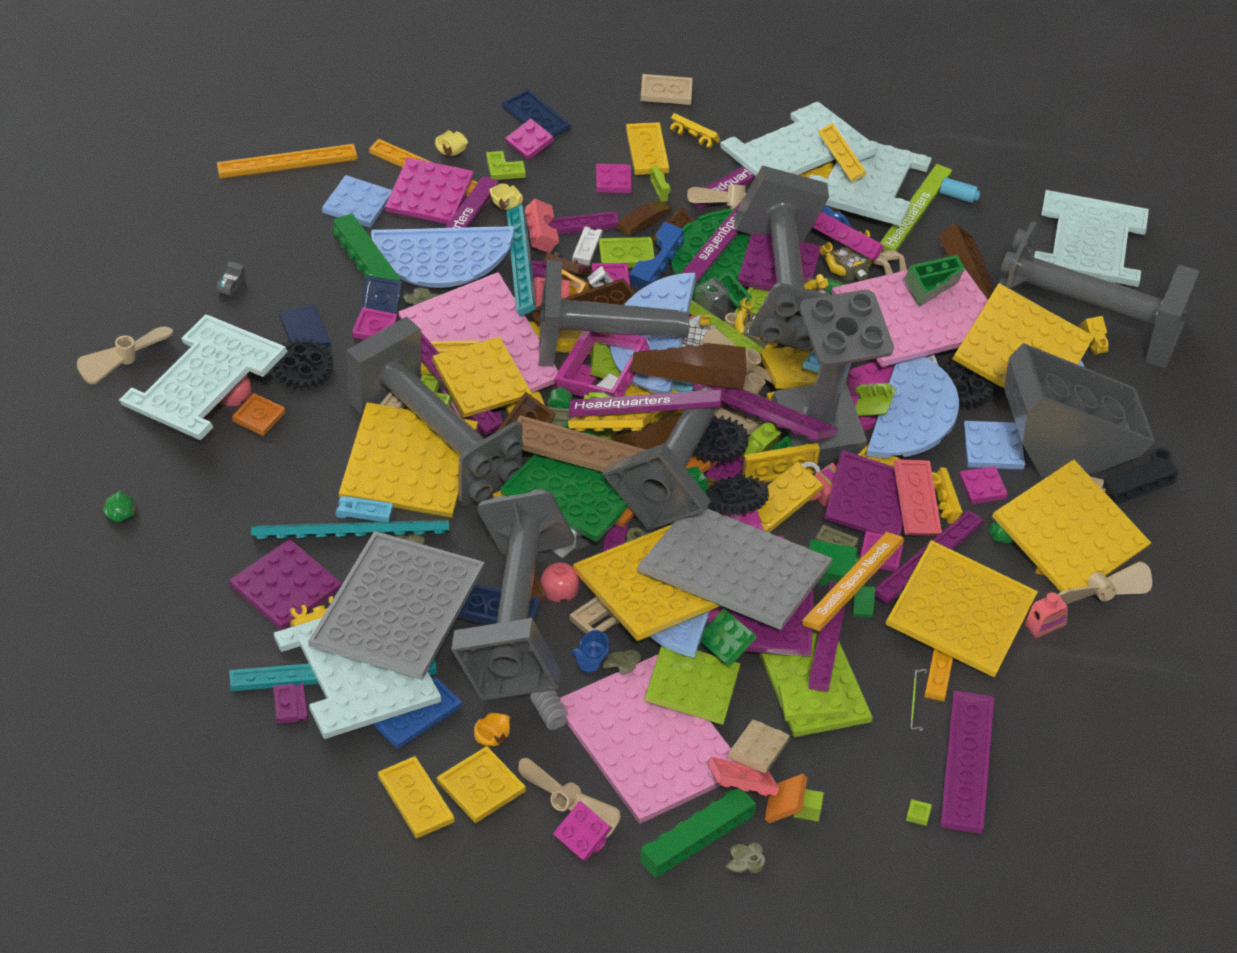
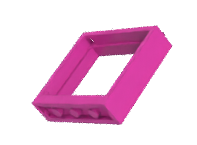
M583 331L554 378L557 387L565 388L571 394L583 397L585 394L589 395L591 391H604L613 397L625 396V391L632 384L637 373L630 371L633 355L612 389L576 381L573 378L595 342L639 352L650 350L647 338L630 334Z

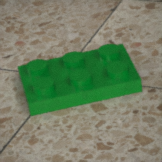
M723 608L704 629L700 642L730 667L757 636Z

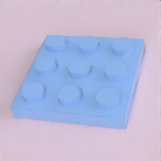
M345 175L323 205L322 212L338 218L353 213L362 226L371 228L385 208L392 190Z
M964 421L963 432L967 467L986 468L996 466V468L1024 469L1023 446L1016 423Z

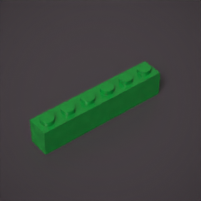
M353 213L333 219V227L331 229L333 236L338 238L341 247L346 249L349 258L354 260L357 269L364 274L365 280L366 275L401 281Z
M739 788L727 792L723 798L711 802L707 808L697 811L685 822L678 823L671 831L662 833L652 843H646L641 849L640 862L655 878H658L755 815L756 803L745 791Z

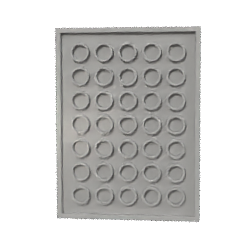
M706 509V511L675 521L640 562L638 572L782 630L830 567L832 558L716 511Z
M374 531L308 641L309 646L423 680L484 570L485 562Z

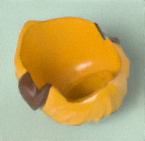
M489 713L484 718H479L478 723H475L476 726H474L476 741L483 746L494 747L503 744L509 736L510 716L500 713Z

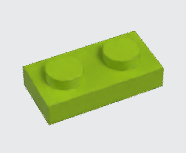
M658 165L652 166L650 181L660 201H668V194L671 192L670 185L666 183L664 173L660 171Z

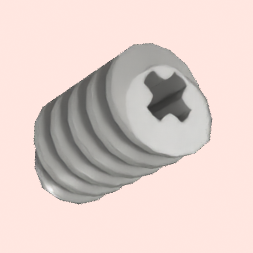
M555 690L531 693L530 699L548 729L555 730L566 724L568 711L564 708V704L560 702L561 699L557 696Z

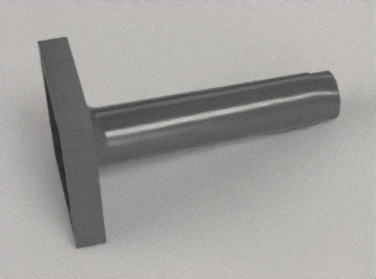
M547 260L540 312L538 366L553 367L558 332L561 330L687 338L689 312L574 301L562 298V261Z
M700 388V389L697 390V391H709V390H712V389H710V388ZM718 407L685 409L664 444L610 463L603 472L604 477L621 498L627 502L629 508L647 530L706 511L711 500L685 468L716 414Z

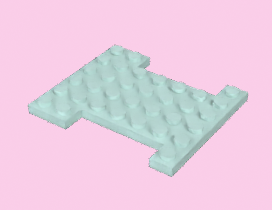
M819 102L812 103L790 113L791 119L794 121L793 124L748 143H742L735 136L721 142V148L755 176L762 165L799 175L834 160V156L818 133V130L831 123H834L859 161L878 153V147Z
M871 141L878 147V153L859 161L867 175L851 183L838 162H836L828 179L818 175H810L809 178L828 184L829 199L825 205L901 226L911 203L904 199L896 198L910 168L927 172L932 158Z
M1046 190L1041 215L1049 218H1058L1053 254L1035 251L1034 258L1112 283L1138 287L1141 271L1124 268L1128 232L1145 235L1149 209Z
M206 314L181 338L183 343L191 346V348L145 393L131 388L119 401L121 405L201 440L213 428L211 422L203 418L249 371L263 377L287 353L285 346Z
M322 618L274 632V639L281 652L301 646L327 698L309 704L310 712L324 739L441 702V695L428 671L422 680L310 647L308 641Z

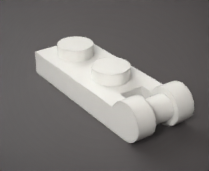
M584 227L573 254L572 262L574 259H577V263L590 265L603 230H592L591 227Z

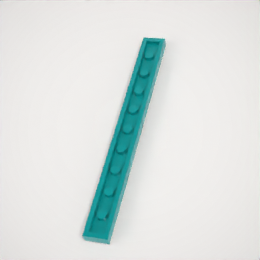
M523 204L507 210L508 226H514V238L510 251L516 310L519 316H522L536 309L525 207Z
M449 521L253 525L251 527V536H256V539H266L268 535H276V538H287V535L295 534L296 538H305L307 534H315V537H327L328 533H335V536L342 537L347 536V533H355V536H366V532L374 531L383 534L394 532V535H404L406 531H414V534H425V531L443 534L445 530H449Z
M435 658L428 669L429 675L436 674ZM310 664L229 670L231 691L265 689L288 684L297 686L300 683H303V685L319 684Z

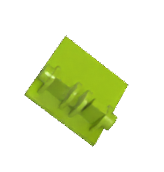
M889 383L869 384V386L868 384H860L857 386L856 393L860 396L855 409L858 416L887 414L897 388Z

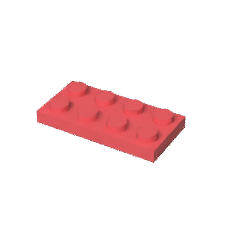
M897 459L893 463L905 535L938 536L942 533L930 461Z

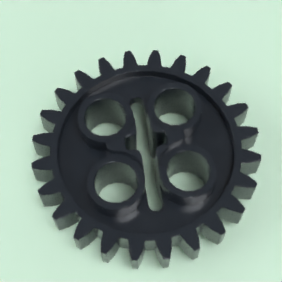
M303 337L302 341H299L298 338H295V342L288 340V345L282 343L287 353L273 366V372H276V378L280 377V383L286 381V387L292 384L294 390L297 386H300L301 391L304 386L308 390L311 389V385L318 388V382L323 385L324 379L329 380V374H332L333 356L330 355V350H325L326 345L319 346L320 341L313 343V338L309 341H306L305 337Z
M951 361L950 366L944 364L942 369L948 374L956 387L961 409L964 406L971 409L972 405L978 408L979 403L985 405V401L989 402L990 397L993 396L994 382L958 362L955 364Z
M714 415L692 456L697 455V460L704 458V463L710 460L711 465L715 461H718L719 465L722 464V461L729 464V459L736 461V456L742 457V452L745 453L746 447H748L747 429L743 428V424H738V420L732 422L731 417L726 420L724 415L720 419Z
M735 475L734 478L728 476L726 480L721 478V482L715 481L714 485H710V489H707L706 493L711 500L708 505L711 510H715L718 513L722 511V515L729 513L730 516L734 513L740 516V513L747 515L748 511L755 512V508L761 509V505H766V501L769 500L767 484H764V480L760 481L759 478L753 479L752 475L748 478L745 475L742 477Z

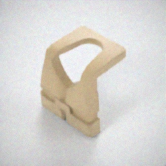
M891 249L881 252L876 261L871 260V264L883 265L886 275L893 274L890 264L887 262L888 260L899 259V272L907 270L904 256Z

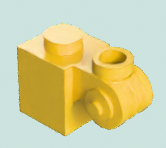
M1103 316L1089 318L1080 323V329L1094 336L1090 346L1094 355L1107 353L1108 340L1105 336L1107 329Z

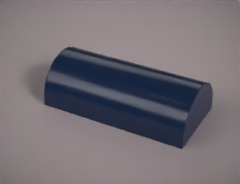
M475 584L457 619L483 625L496 624L501 590ZM531 597L528 618H532L536 624L540 598Z

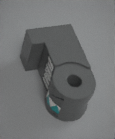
M230 261L227 263L226 271L218 280L217 293L230 297L234 295L245 279L244 265Z

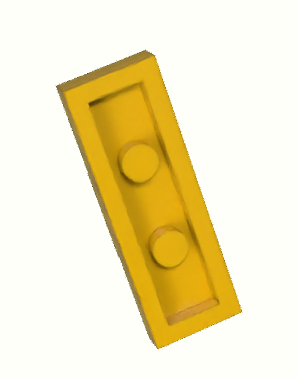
M673 113L671 119L674 123L670 126L672 132L679 128L677 133L681 136L684 133V129H686L691 136L701 137L699 139L701 146L705 141H708L706 145L708 149L712 147L713 143H719L720 138L716 132Z
M941 467L937 473L932 472L934 488H936L937 497L940 502L938 509L943 510L940 516L946 518L948 524H953L963 512L947 468Z
M333 596L328 598L330 604L333 601ZM301 605V614H297L295 608H291L290 613L295 619L290 620V625L294 627L320 619L328 608L325 609L324 605L312 608L313 613L306 614L307 608L305 605Z

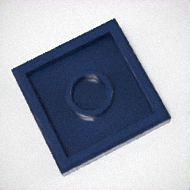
M366 275L360 311L364 307L397 314L403 282Z

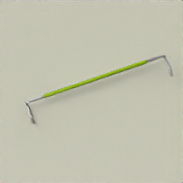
M922 669V670H919V671L915 670L914 690H913V702H912V715H911V729H912V730H913V729H917V728H921L920 731L923 730V728H922L921 726H920V727H916V728H912V723H913V715H914V702H915V690H916V673H917V672H920V671H924V670H926V669Z

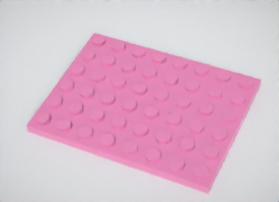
M908 270L834 287L831 294L870 290L876 295L894 345L893 353L890 356L876 358L883 367L960 347L988 301L966 270H964L958 283L922 306L918 305L904 280Z
M499 272L399 311L400 319L407 316L421 329V332L429 341L478 340V342L500 336L532 393L556 383L554 378L559 371L555 365L553 367L538 366L539 338L525 315L519 316L517 313L516 300ZM440 384L439 387L443 394H449ZM452 400L451 408L463 418L454 400Z
M658 655L637 663L634 670L624 675L617 672L560 698V702L564 704V708L568 711L566 723L639 824L721 786L709 766L711 757L736 762L728 758L731 748L709 720L644 701Z

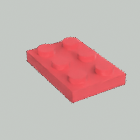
M715 757L710 758L709 766L720 785L724 787H738L743 791H757L765 796L769 794L777 796L779 787L769 770L765 774L741 763Z

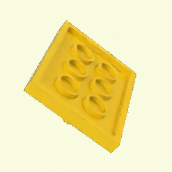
M791 347L762 349L760 354L761 361L776 389H789L814 385L816 383L818 372L803 368L804 361L813 351L812 348L809 350Z

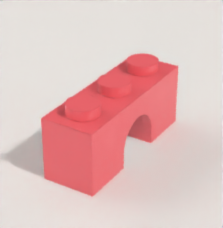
M534 198L525 208L531 245L550 253L559 243L557 229L548 225L554 218L552 205Z

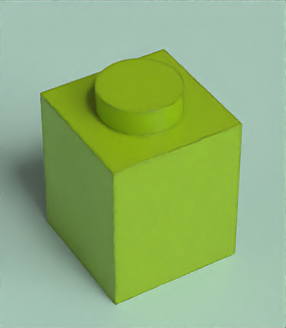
M806 789L802 812L794 814V817L819 822L824 792Z

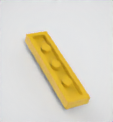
M834 123L818 130L820 137L851 183L867 175L866 170Z

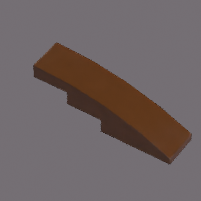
M660 200L649 202L623 217L616 223V228L631 236L637 230L641 232L647 226L653 227L672 210V207Z

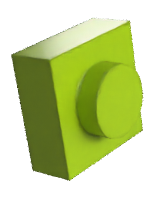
M911 799L906 821L927 826L932 805Z

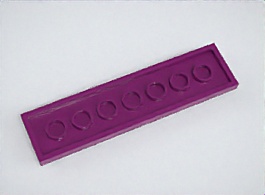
M696 383L693 386L695 390L700 388L721 390L722 403L726 402L735 409H743L746 414L760 416V419L763 421H772L780 428H789L794 434L806 435L811 441H819V439L823 438L828 439L831 436H836L838 428L745 389Z
M955 690L953 692L940 828L978 834L983 832L994 707L993 696Z

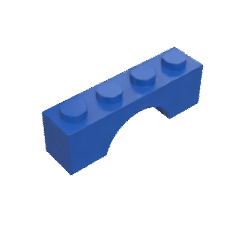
M667 222L663 223L656 234L657 246L661 251L651 260H638L630 272V282L632 285L642 289L659 280L660 275L667 270L670 260L675 258L678 248L682 247L685 242L683 229Z

